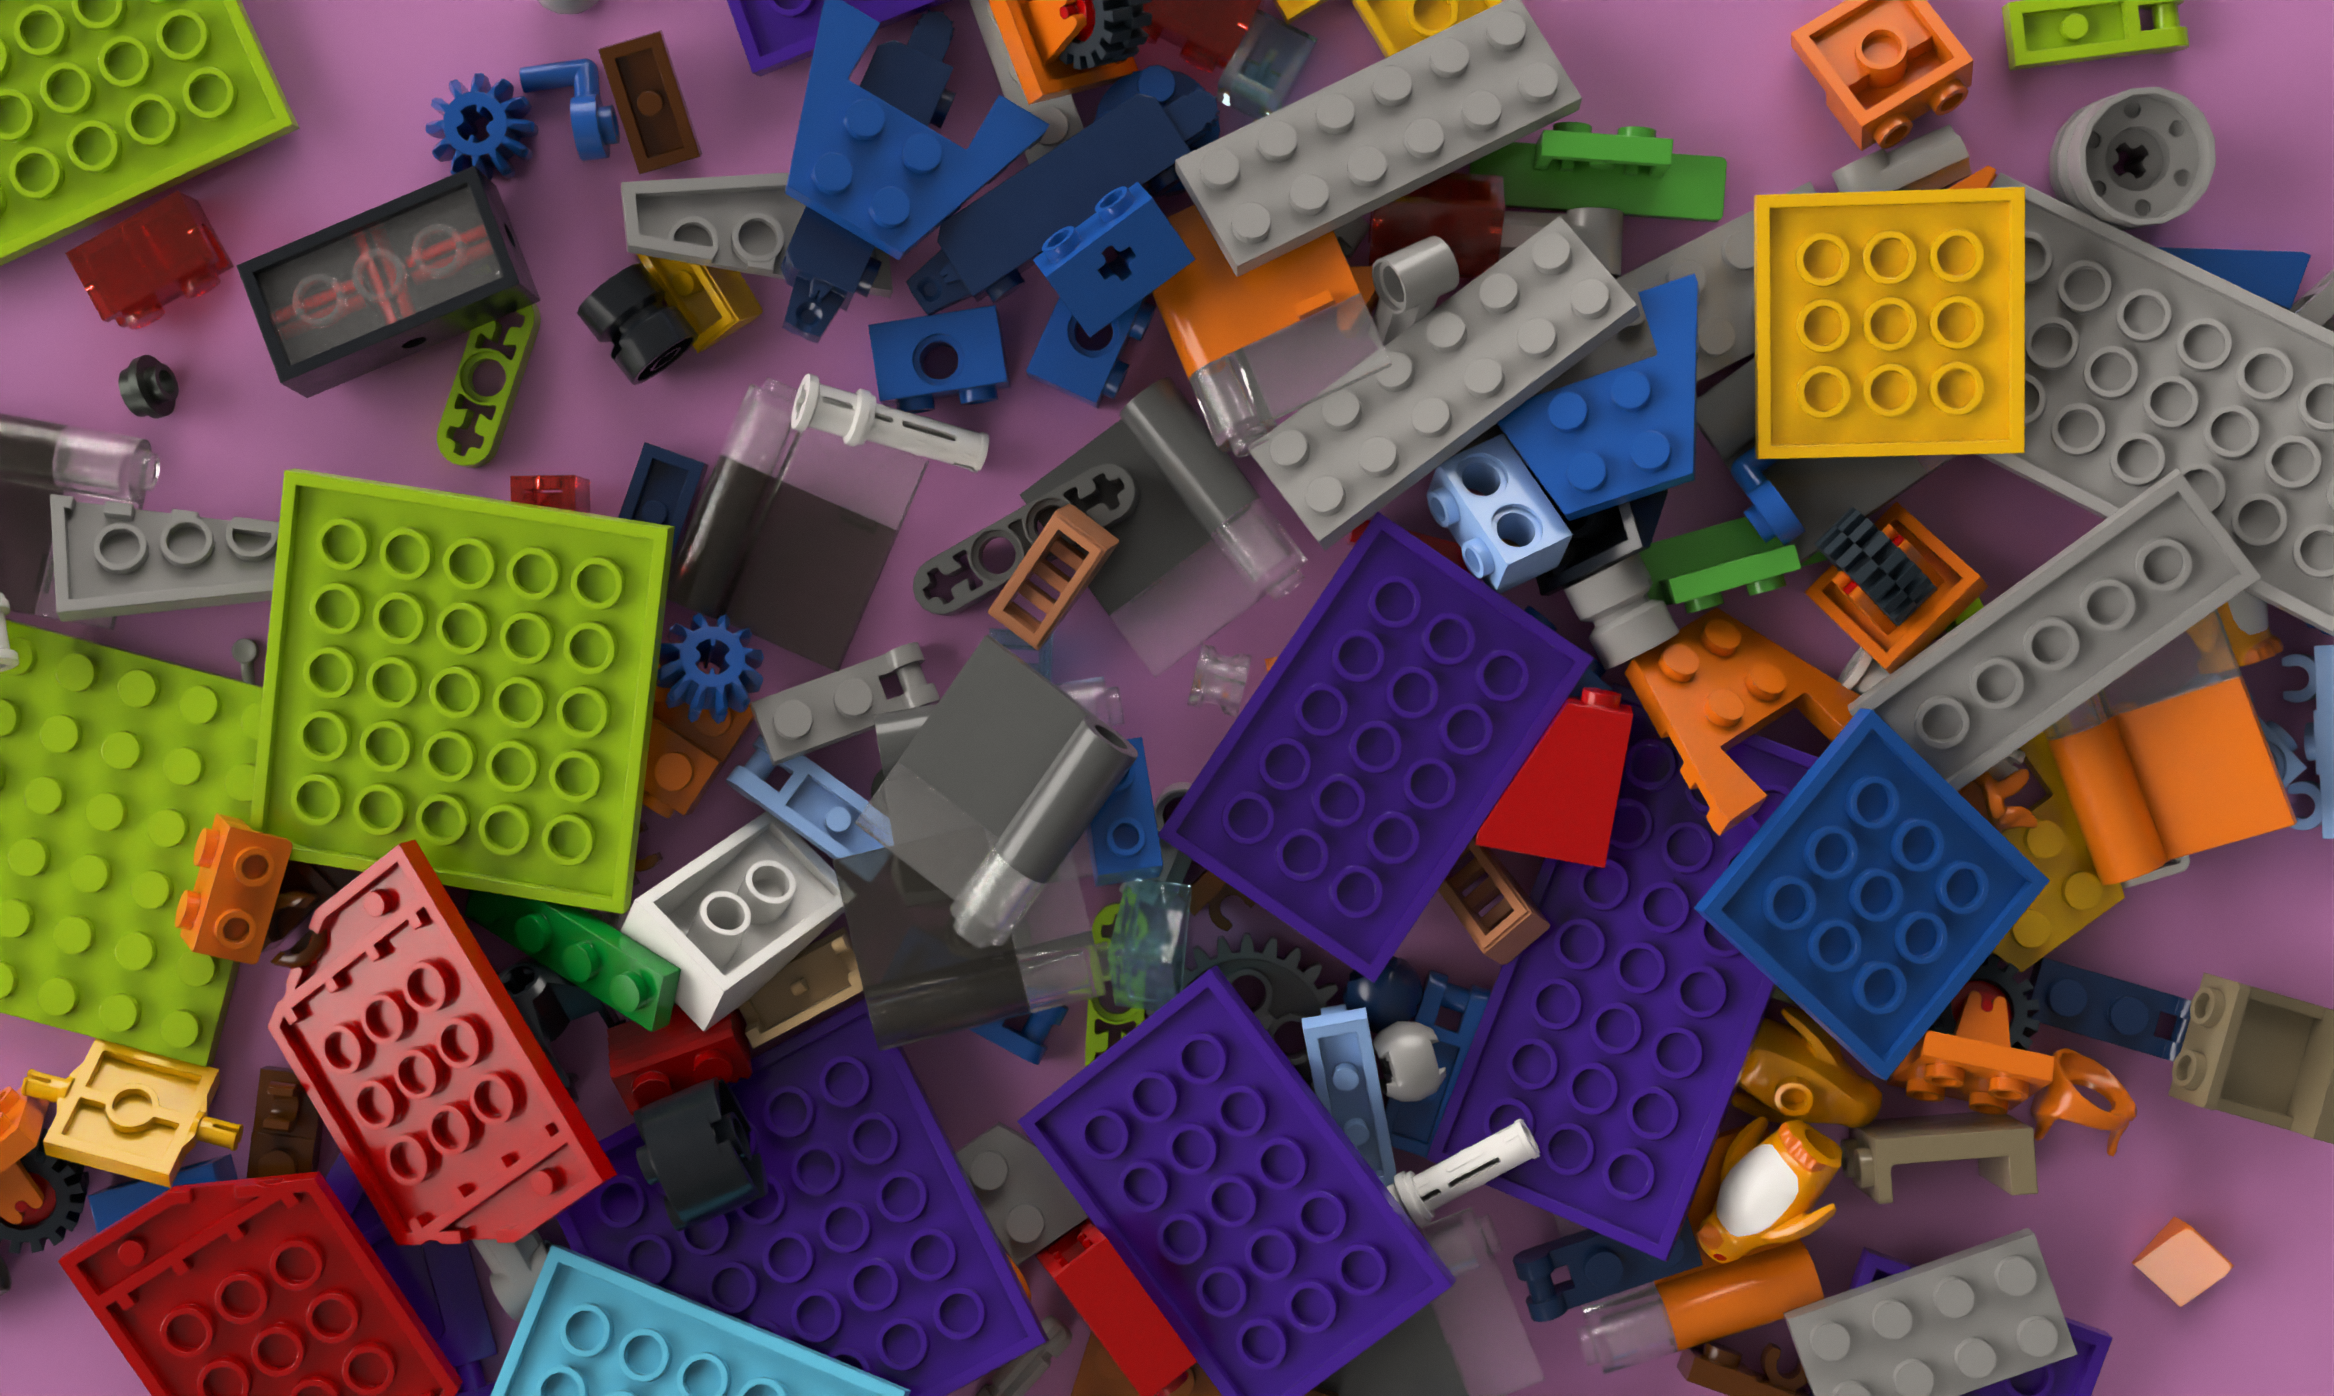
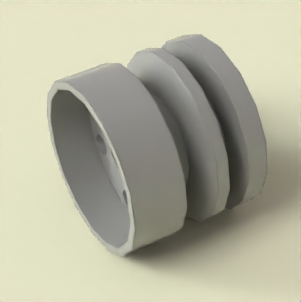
M2161 87L2131 88L2099 99L2075 111L2057 131L2049 153V179L2057 199L2120 230H2132L2163 224L2188 212L2207 191L2216 166L2215 137L2204 113L2184 95ZM2125 151L2130 158L2123 167L2126 173L2117 175L2112 166L2119 160L2118 153Z

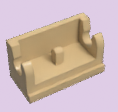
M845 926L804 948L756 994L738 1007L748 1026L745 1028V1034L753 1049L866 990L874 983Z

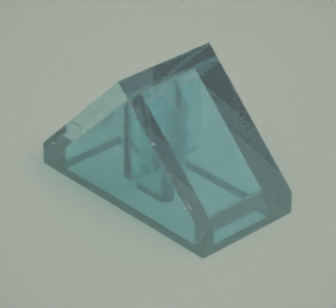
M1261 10L1219 79L1217 100L1258 120L1284 108L1318 38L1290 24L1287 25L1286 22Z
M1147 879L1125 883L1107 954L1115 1005L1157 1011L1182 991L1192 885Z

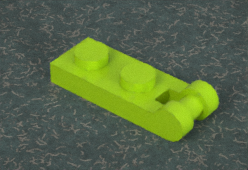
M2022 0L2008 2L2002 7L2009 71L2149 53L2165 54L2189 48L2187 27L2180 26L2178 5L2183 4L2184 0ZM2139 10H2151L2153 30L2141 31Z

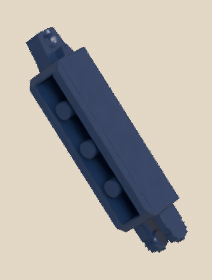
M928 10L927 14L922 13L907 45L892 40L877 46L860 87L928 127L929 124H932L941 129L956 96L955 92L945 88L954 67L942 62L954 36L955 28L952 27L954 21H950L944 14V11L931 12ZM807 206L787 247L786 255L780 267L787 285L793 287L782 328L806 340L818 343L840 309L847 311L855 292L864 297L868 296L882 261L871 257L875 246Z
M1196 88L1195 92L1189 91V96L1183 95L1165 108H1162L1156 97L1136 94L942 222L937 240L942 249L906 281L918 304L927 315H932L971 296L977 302L989 296L992 302L996 303L1015 292L1025 283L1021 273L1035 265L1033 259L1043 252L1042 246L1051 235L1067 226H1074L1076 228L1096 213V204L1112 190L1122 186L1129 188L1138 181L1146 191L1151 189L1153 194L1158 196L1178 184L1181 180L1175 172V160L1190 153L1191 151L1188 147L1203 138L1206 131L1211 132V128L1217 126L1216 121L1219 120L1217 114H1220V110L1217 108V96L1214 97L1205 88L1203 90Z

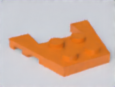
M1717 607L1679 629V633L1674 637L1632 658L1624 672L1660 737H1670L1684 761L1679 771L1690 790L1699 788L1710 807L1706 818L1712 829L1719 836L1757 812L1768 796L1725 752L1794 708H1797L1832 742L1853 717L1847 705L1861 696Z

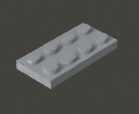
M2029 1228L1783 1313L1813 1396H1959L2077 1355L2035 1233Z

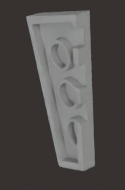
M789 173L621 182L627 252L784 280L785 278L780 267L806 206L785 194ZM875 247L871 257L882 261V264L869 294L890 298L893 293L889 254Z
M50 494L56 613L61 622L272 600L279 522L235 516L229 521L200 517L199 513L195 511L172 509L171 513L135 509L134 505L130 503L105 501V505L76 502L73 496Z

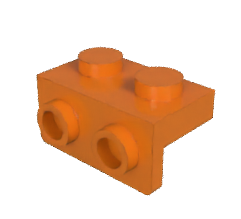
M218 813L215 815L212 829H202L196 843L193 859L194 865L200 867L193 891L185 890L183 892L175 917L176 928L182 929L180 937L192 952L251 965L259 961L292 850V843L287 838L254 831L242 819Z

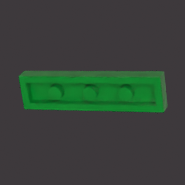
M469 889L465 910L466 917L541 964L549 967L557 974L650 1032L669 1025L681 972L679 967L580 907Z

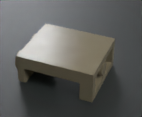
M2203 973L2199 990L2195 993L2191 1002V1018L2183 1046L2173 1064V1080L2168 1096L2201 1108L2218 1110L2334 1144V1010Z
M1967 1112L1874 1119L1864 1127H1848L1849 1139H1842L1840 1142V1147L1843 1151L1841 1166L1845 1178L1852 1177L1853 1185L1878 1204L1893 1203L1891 1168L1896 1164L1977 1158L1979 1175L2010 1195L2038 1194L2033 1127L2008 1114L1989 1115Z

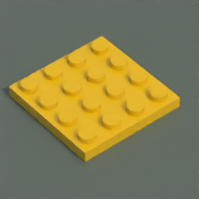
M2025 187L1754 196L1756 459L2025 453Z

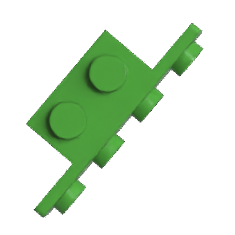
M1559 122L1553 125V130H1543L1536 144L1512 142L1470 163L1467 201L1469 204L1477 206L1561 212L1585 207L1610 208L1623 211L1624 216L1715 223L1723 217L1727 162L1723 157L1672 153L1673 139L1656 138V130L1648 127H1621L1617 130V135L1592 133V126L1586 123Z
M1746 516L1653 542L1650 548L1639 553L1653 582L1647 592L1649 599L1663 600L1665 605L1684 602L1687 614L1724 604L1721 591L1746 585L1749 596L1787 586L1784 578L1785 573L1828 560L1819 551L1800 564L1795 544L1784 546L1777 536L1765 543Z

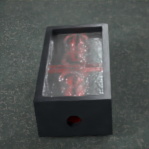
M475 166L236 265L280 383L306 398L541 301L497 186Z

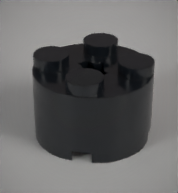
M718 1077L704 1080L634 1111L637 1129L646 1144L636 1149L640 1169L650 1185L658 1182L661 1183L666 1193V1196H664L665 1208L676 1231L680 1232L690 1227H695L750 1204L768 1194L767 1176L761 1154L759 1152L752 1155L746 1136L752 1131L748 1119L734 1092L723 1079L718 1081Z

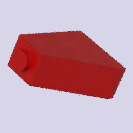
M1584 687L1581 697L1568 696L1476 832L1475 845L1605 868L1634 715L1631 705L1620 704L1622 697L1620 693Z
M1085 1219L1035 1255L1140 1396H1167L1177 1390L1187 1380L1189 1373L1186 1370L1193 1366L1197 1360L1109 1240L1088 1219Z

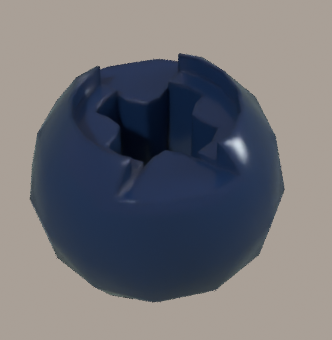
M1392 956L1375 983L1356 970L1349 974L1350 981L1347 982L1343 991L1344 1003L1347 1010L1366 1007L1371 1032L1378 1034L1380 1030L1397 1021H1409L1417 1014L1416 1006L1422 1000L1423 988L1418 973L1405 959Z

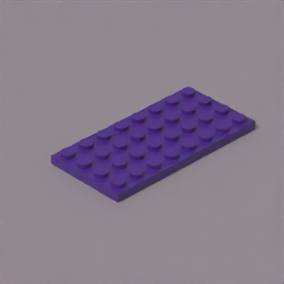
M1613 683L1611 691L1622 695L1620 704L1631 705L1634 715L1605 868L1544 858L1529 897L1550 923V927L1511 962L1502 965L1426 1159L1438 1164L1459 1153L1464 1148L1470 1147L1514 1124V1121L1521 1118L1532 1133L1538 1145L1540 1156L1535 1159L1532 1158L1488 1181L1485 1185L1666 1262L1670 1260L1777 987L1776 984L1693 908L1819 757L1753 734L1725 752L1768 796L1757 812L1719 836L1712 829L1706 818L1710 807L1699 788L1690 790L1679 771L1684 761L1670 737H1660L1633 689Z

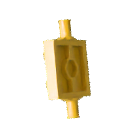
M95 1038L84 1062L66 1079L30 1069L27 1072L28 1077L24 1078L21 1093L23 1096H31L57 1103L56 1117L43 1140L45 1155L171 1188L186 1155L199 1141L236 1151L238 1143L241 1142L243 1136V1124H235L208 1116V1108L221 1083L219 1069L192 1064Z

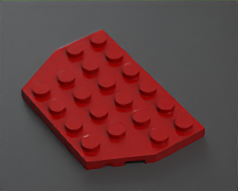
M415 839L398 844L315 909L308 928L317 934L327 929V946L325 951L311 965L291 968L286 980L285 996L281 1001L277 1002L267 1027L397 1246L423 1245L429 1241H438L441 1244H462L468 1240L496 1239L497 1243L517 1242L529 1236L618 1175Z
M320 1171L173 1186L66 1252L58 1260L65 1273L151 1396H455L463 1382Z

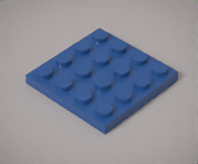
M1860 708L1693 909L1875 1077L1886 1081L2050 880L1872 709Z

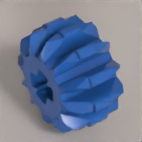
M483 73L474 74L470 92L457 79L450 81L449 89L455 99L450 104L441 98L432 99L431 106L444 117L443 120L432 121L425 125L426 133L432 137L442 139L432 150L433 156L440 162L452 160L450 169L452 175L475 166L488 179L492 180L495 166L507 179L514 177L515 168L509 159L516 154L522 160L529 161L533 155L529 148L520 143V139L531 138L538 134V126L534 122L522 119L532 109L530 101L524 96L512 98L514 86L506 79H501L491 88L489 78ZM482 117L489 121L486 128L490 136L484 141H480L475 137L478 133L475 122Z
M699 612L693 616L690 629L675 623L670 627L667 636L670 643L661 644L659 657L661 667L658 669L656 686L671 688L665 701L668 709L678 707L684 702L690 705L688 719H690L691 723L699 719L702 709H709L711 717L717 724L725 721L728 707L739 713L744 712L751 701L748 693L759 692L763 682L762 675L756 671L757 668L761 667L764 659L762 650L746 648L752 637L750 628L739 630L734 634L728 631L730 619L727 614L720 616L716 627H709L706 618ZM699 662H703L705 669H707L709 663H713L720 668L719 674L715 675L714 668L710 669L709 674L702 672L698 669Z

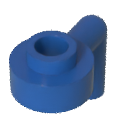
M583 58L521 67L519 69L521 86L524 93L574 86L575 97H572L570 100V116L573 136L580 159L584 162L610 157V145L620 142L618 119L613 105L603 106L600 97L598 68L592 60Z
M1754 446L1734 460L1730 469L1732 477L1753 504L1743 513L1765 543L1777 536L1780 542L1786 546L1806 530L1776 488L1762 473L1779 459H1756Z

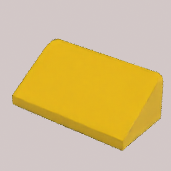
M637 254L641 263L644 264L665 291L664 300L668 306L675 305L699 334L693 344L697 353L703 352L756 319L763 312L759 302L738 271Z

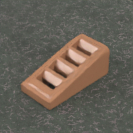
M1071 504L1061 507L1054 512L987 613L1039 651L1100 571L1118 545L1119 540L1077 507ZM1062 535H1067L1087 550L1089 554L1085 556L1064 540ZM1050 552L1076 571L1072 578L1045 559ZM1033 574H1036L1061 593L1057 600L1030 581ZM1019 594L1047 614L1042 622L1014 602Z
M1475 834L1457 862L1470 851L1474 854L1475 858L1452 878L1447 875L1438 891L1482 953L1499 964L1505 965L1546 932L1550 927V923L1489 847L1475 845ZM1487 872L1489 877L1465 897L1462 892ZM1502 893L1505 898L1481 917L1479 912Z

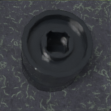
M642 263L633 264L609 278L583 301L577 311L579 317L601 343L612 342L615 345L611 358L633 385L643 383L666 369L679 359L695 343L699 336L675 305L664 306L662 304L665 291Z

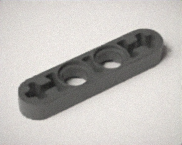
M1103 463L1086 470L926 561L919 567L913 581V592L917 602L923 609L938 615L952 616L967 610L1004 588L1038 538V519L1046 509L1063 507L1067 504L1077 507L1069 499V496L1077 491L1079 500L1086 503L1101 493V487L1098 482L1105 477L1114 484L1123 482L1125 489L1117 495L1120 505L1113 510L1109 505L1100 503L1086 511L1095 522L1108 530L1123 522L1135 512L1140 499V489L1137 480L1129 471L1115 464ZM1068 536L1064 538L1073 547L1080 546ZM996 538L1008 539L1016 552L1012 567L1001 574L989 572L982 559L986 545ZM1050 552L1045 559L1052 562L1058 557ZM967 554L971 570L983 581V585L976 589L975 581L966 578L951 589L954 599L950 603L945 598H932L930 590L937 586V580L934 575L940 571L943 575L953 577L966 571L968 568L960 561V558Z

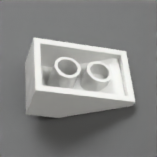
M766 811L636 898L621 933L681 969L674 1002L705 1032L756 994L856 901L858 894L798 833Z

